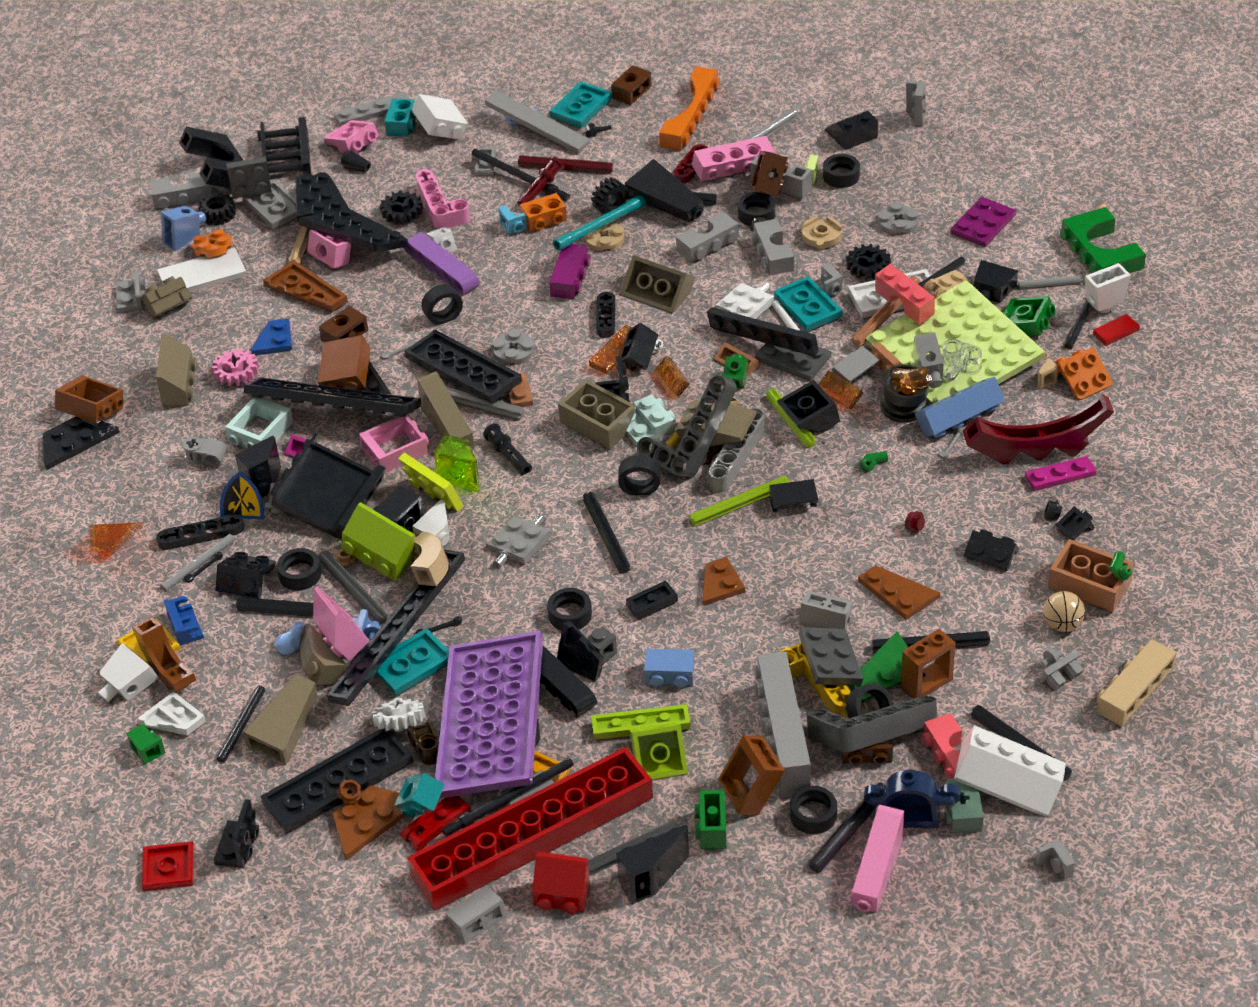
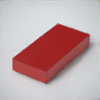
M1125 314L1093 329V335L1105 346H1108L1139 331L1140 325L1129 315Z

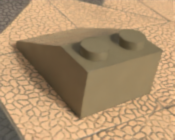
M699 400L690 402L675 429L680 440H682L700 402ZM714 403L712 404V407H711V410H712V411H713V409H714V407H715ZM729 405L710 446L741 442L757 414L756 411ZM705 423L702 425V431L705 428Z

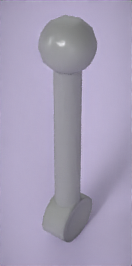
M419 339L415 340V342L410 345H407L390 353H382V359L386 360L393 355L404 352L409 347L417 343Z
M962 427L956 429V435L945 451L940 452V458H948L949 451L960 435H963Z

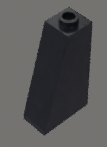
M654 158L625 182V186L629 190V196L635 198L641 195L645 199L646 204L687 222L699 218L704 211L703 200Z

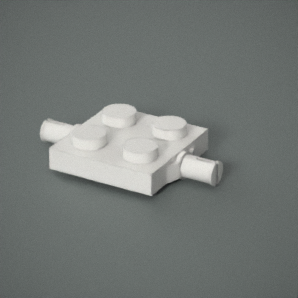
M766 282L756 289L741 283L716 304V308L756 319L772 305L774 296L765 293L770 289V285Z

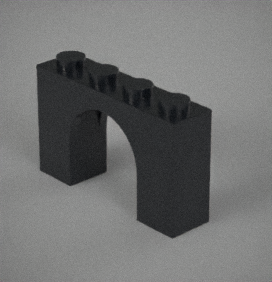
M186 126L179 144L185 153L206 157L199 173L207 185L231 189L226 164L243 161V158L228 136Z

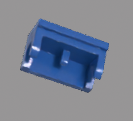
M186 596L164 600L168 618L180 646L204 638L192 605L178 606L188 601Z

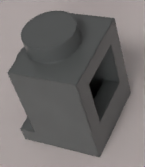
M604 627L593 630L592 634L587 638L603 655V665L617 654L616 636Z

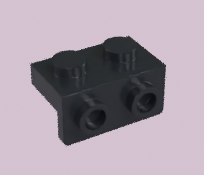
M980 529V532L972 531L963 556L1008 571L1014 554L1018 553L1019 548L1015 540L1009 537L1002 536L1000 539L994 537L993 533Z

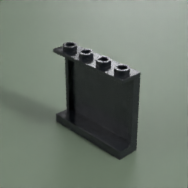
M314 433L310 440L306 439L302 452L294 456L291 468L284 470L281 482L279 484L275 483L270 493L273 496L271 505L336 538L342 539V532L360 502L364 505L367 504L383 480L386 467L377 464L375 469L371 470L316 443L318 434Z

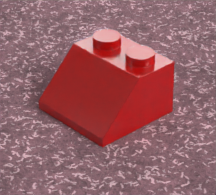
M537 851L532 887L533 905L543 910L553 908L570 914L576 912L584 913L590 891L588 858Z

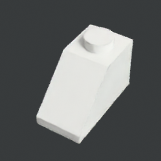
M442 499L412 526L415 537H418L424 531L437 536L442 546L448 543L450 536L445 502Z

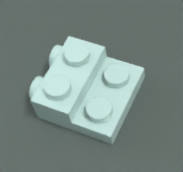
M651 394L633 402L636 405V411L625 434L636 447L642 437L657 439L675 431V415L671 410H665L661 398L656 399Z

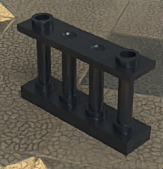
M299 117V125L295 126V128L265 131L264 122H260V130H257L258 142H261L262 157H266L269 174L299 170L304 175H312L306 117ZM296 135V139L268 143L266 140ZM298 148L297 151L267 154V150ZM299 160L298 163L268 166V162Z

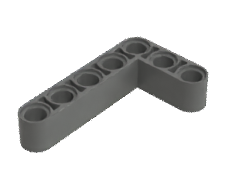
M719 375L711 378L678 449L661 440L642 437L637 443L638 453L651 457L657 461L660 467L674 475L687 478L695 476L736 392L735 381ZM724 383V388L721 391V385ZM714 403L715 407H714V409H713V411H712V410H711V407H712V404ZM705 423V428L702 431V425ZM695 443V446H696V447H695V449H694V451H693V450H692V447H693V444ZM686 463V468L683 471V465Z
M922 696L850 719L824 709L810 710L806 713L808 738L838 751H855L924 729V722L938 717L937 701L935 697Z

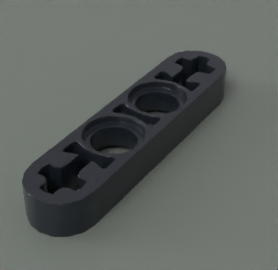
M236 514L161 530L156 535V540L159 548L170 550L224 538L228 534L238 535L244 530V522L242 517ZM210 528H216V529H217V530H216L215 532H213V533H208V532H206V531H207L208 529H210ZM187 533H195L190 538L184 537Z

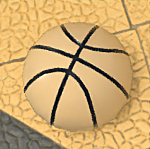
M1056 592L1048 597L1044 603V620L1051 629L1057 632L1067 633L1073 631L1084 620V604L1077 595L1071 592Z

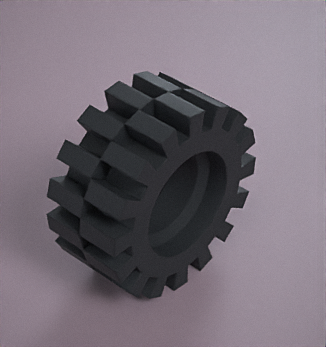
M613 177L605 178V182H599L600 186L595 187L596 192H592L594 196L591 197L592 205L603 215L626 203L625 199L629 198L627 195L629 193L628 188Z
M215 192L214 195L208 194V198L204 196L199 201V211L205 214L208 225L214 223V226H217L218 223L223 225L224 221L228 223L236 215L234 200L229 194L224 196L223 192H220V195Z

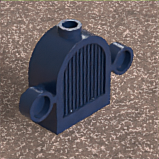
M902 770L892 774L887 779L886 789L879 785L866 786L864 789V801L871 806L883 805L904 811L903 828H939L940 805L958 803L961 790L955 784H945L938 789L936 781L930 775L917 770Z

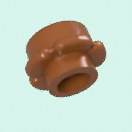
M346 780L340 784L337 795L344 803L352 804L355 800L358 801L361 798V787L354 780Z

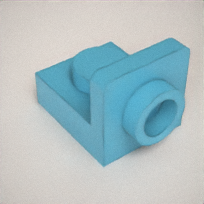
M506 205L498 207L499 222L509 235L527 229V220L524 213L515 215L513 211L510 212Z

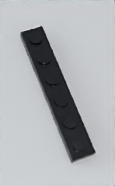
M713 307L707 311L709 325L715 330L815 356L819 352L815 334Z

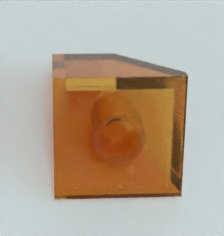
M144 522L89 525L91 552H98V556L112 555L111 551L120 549L143 527Z

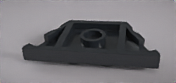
M75 416L42 433L45 469L48 470L120 433L118 426L103 421L95 424Z

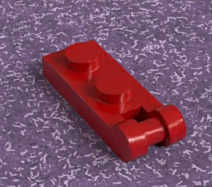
M459 796L444 798L436 804L434 811L419 816L403 828L400 836L406 842L410 841L412 847L418 852L442 833L441 828L456 821L459 815L465 812L469 813L470 806Z

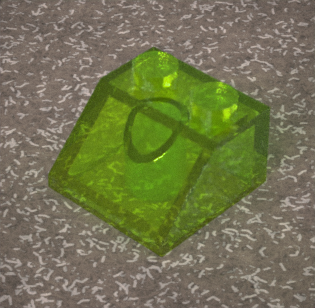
M445 434L434 451L437 474L449 481L452 486L479 492L477 459L466 439Z

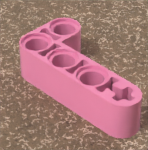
M422 169L416 173L418 193L435 228H450L465 224L470 220L469 207L466 200L457 199L446 202L431 170Z

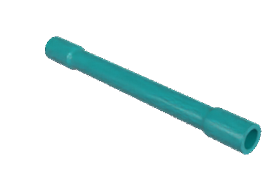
M638 195L622 206L553 240L554 249L560 251L618 218L645 206V199L643 196Z

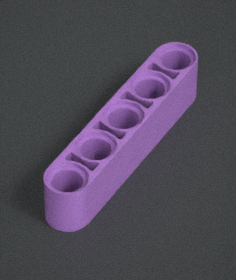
M420 232L408 239V245L404 248L406 253L412 254L413 256L411 257L419 263L422 262L425 268L435 272L436 276L443 282H448L456 291L462 293L461 296L479 286V279L470 268L424 233Z

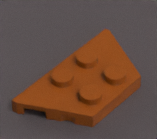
M370 785L362 791L361 798L358 801L355 800L352 804H345L333 813L343 853L347 860L406 816L400 812V808L394 806L399 792Z

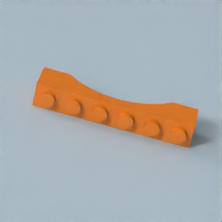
M699 66L695 67L690 76V89L694 96L693 101L681 114L665 121L659 132L660 147L682 151L684 145H688L690 134H694L696 123L701 121L702 112L707 110L708 101L713 99L714 90L720 86L718 70Z

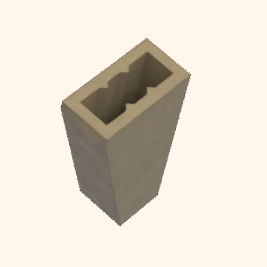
M433 372L418 378L417 384L419 398H421V410L454 455L468 452L474 448L473 432L439 374Z
M295 674L244 731L247 746L286 765L318 698L315 682L308 677L304 678Z

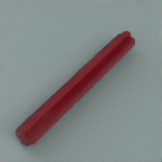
M520 155L518 166L544 168L548 164L550 157ZM558 158L565 166L563 170L607 174L613 172L612 162Z

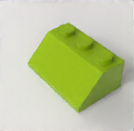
M360 502L342 532L341 549H344L346 553L352 554V556L361 560L364 564L379 571L382 575L396 581L412 565L415 534Z

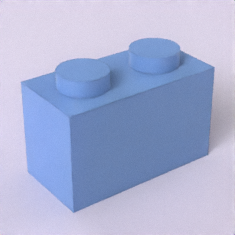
M646 649L645 685H652L654 687L670 685L679 688L693 686L694 650Z

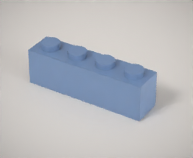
M991 377L915 412L923 434L926 437L933 435L934 438L946 434L945 430L950 427L953 430L963 426V421L967 419L972 421L976 417H981V412L985 410L986 412H991L998 409V404L1005 401L996 377Z

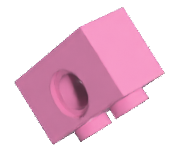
M310 230L307 253L314 256L317 260L326 263L330 268L336 269L349 264L351 243L315 230Z

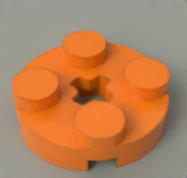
M222 229L215 230L212 234L205 236L197 235L193 238L194 242L192 244L194 255L200 257V254H205L206 258L225 254L228 252L227 248L229 246L233 247L231 236L225 234Z

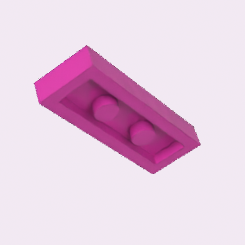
M1088 456L1025 471V478L1033 491L1096 476L1097 470Z

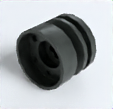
M898 365L890 368L883 378V391L880 400L883 414L890 420L899 423L917 420L915 412L925 408L927 402L929 378L926 373L918 367L911 365Z

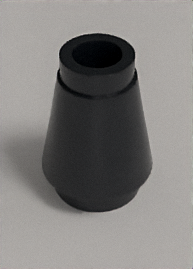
M346 150L341 158V165L345 169L367 172L371 167L370 161L352 150Z

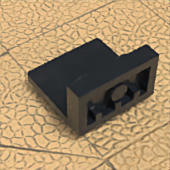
M249 799L244 800L238 821L227 820L213 860L214 865L244 868L246 860L251 859L253 853L252 842L253 839H258L259 825H256V811L252 809Z

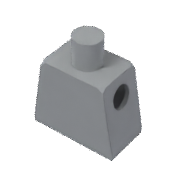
M932 332L914 336L913 360L915 366L926 373L929 378V386L937 388L942 385L944 364L936 334Z

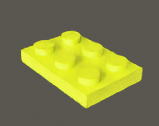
M405 452L398 458L403 466L401 469L409 476L410 479L408 481L412 486L417 489L419 487L423 488L426 495L431 499L435 497L439 500L442 499L445 502V508L448 510L453 508L458 512L464 507L449 481Z

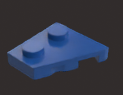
M289 318L268 321L251 348L252 354L261 355L291 351L292 340Z

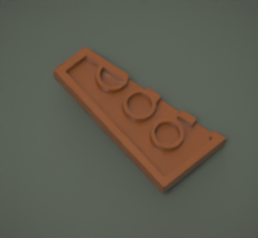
M294 260L263 279L265 287L331 312L348 302L347 295Z

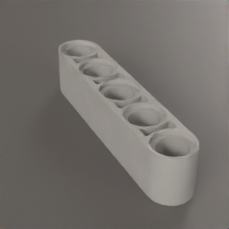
M751 408L757 414L741 442L725 444L709 468V488L711 491L722 493L733 482L765 430V414L763 410Z

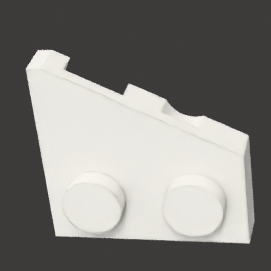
M174 691L138 718L140 725L144 724L148 728L186 736L206 722L205 716Z

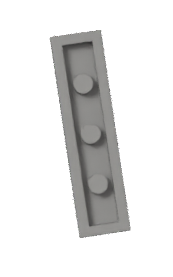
M406 92L398 93L390 97L362 103L358 106L344 108L334 112V115L341 127L350 120L365 121L386 115L392 98L409 99Z

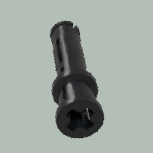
M497 423L487 426L483 432V437L493 444V448L497 452H502L522 476L531 472L532 465L511 444V438L501 431V427Z

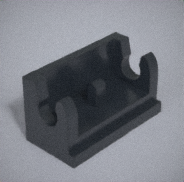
M641 322L628 329L620 354L621 363L625 362L626 368L631 371H637L638 368L636 366L643 370L648 369L658 333Z
M814 479L769 485V500L772 511L777 512V508L780 506L810 502L813 507H817L818 496Z

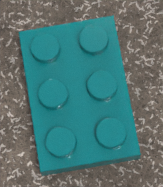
M580 81L549 111L550 117L582 128L613 98L612 92Z
M809 276L774 290V298L780 302L807 332L841 318L843 315V310Z
M425 628L398 644L375 675L397 696L448 665L449 650Z

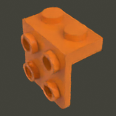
M1094 347L1085 351L1082 348L1072 353L1071 357L1066 358L1064 356L1054 362L1058 366V375L1063 374L1075 398L1078 400L1084 399L1113 384Z

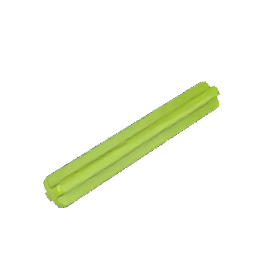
M774 388L768 390L766 398L806 448L815 446L816 438L809 430L798 428L778 405L777 400L782 398L778 391Z

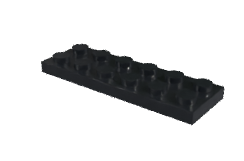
M437 330L432 331L405 350L406 358L432 372H437L439 376L491 404L522 382L521 374Z
M385 728L261 795V802L287 834L342 803L343 800L339 799L337 790L343 781L354 780L360 785V791H363L370 785L379 782L412 763L413 757L391 730L385 731Z

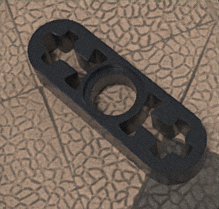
M601 292L597 296L596 331L598 336L609 338L615 334L616 300L613 293ZM604 300H608V305H604ZM605 313L611 314V315L608 316V317H603V316H601L602 314H605ZM604 324H608V329H604Z

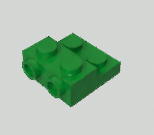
M1050 296L1011 298L1003 314L1027 336L1034 337L1041 335L1043 330L1048 329V320L1050 317L1055 316L1056 309L1051 302Z

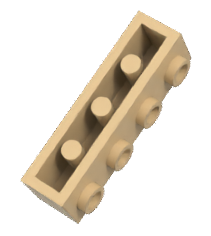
M1153 639L1146 646L1142 645L1136 657L1125 664L1122 673L1115 675L1110 686L1099 693L1097 697V713L1123 727L1174 669L1177 652Z

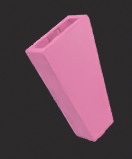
M883 805L878 806L852 891V906L860 911H873L877 913L902 843L904 811Z

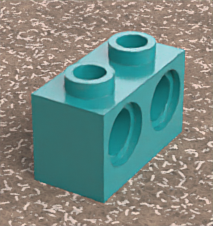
M392 98L384 121L386 135L409 137L410 131L414 130L415 127L414 119H417L412 111L415 99Z

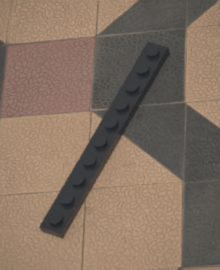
M444 549L449 562L444 578L437 586L419 585L416 583L327 693L328 702L350 706L465 561L464 553Z

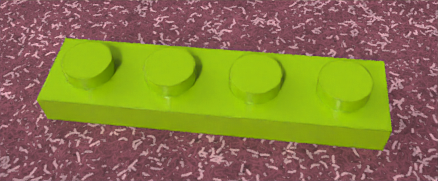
M687 704L591 715L594 740L630 736L629 730L676 722L681 725V730L691 729Z

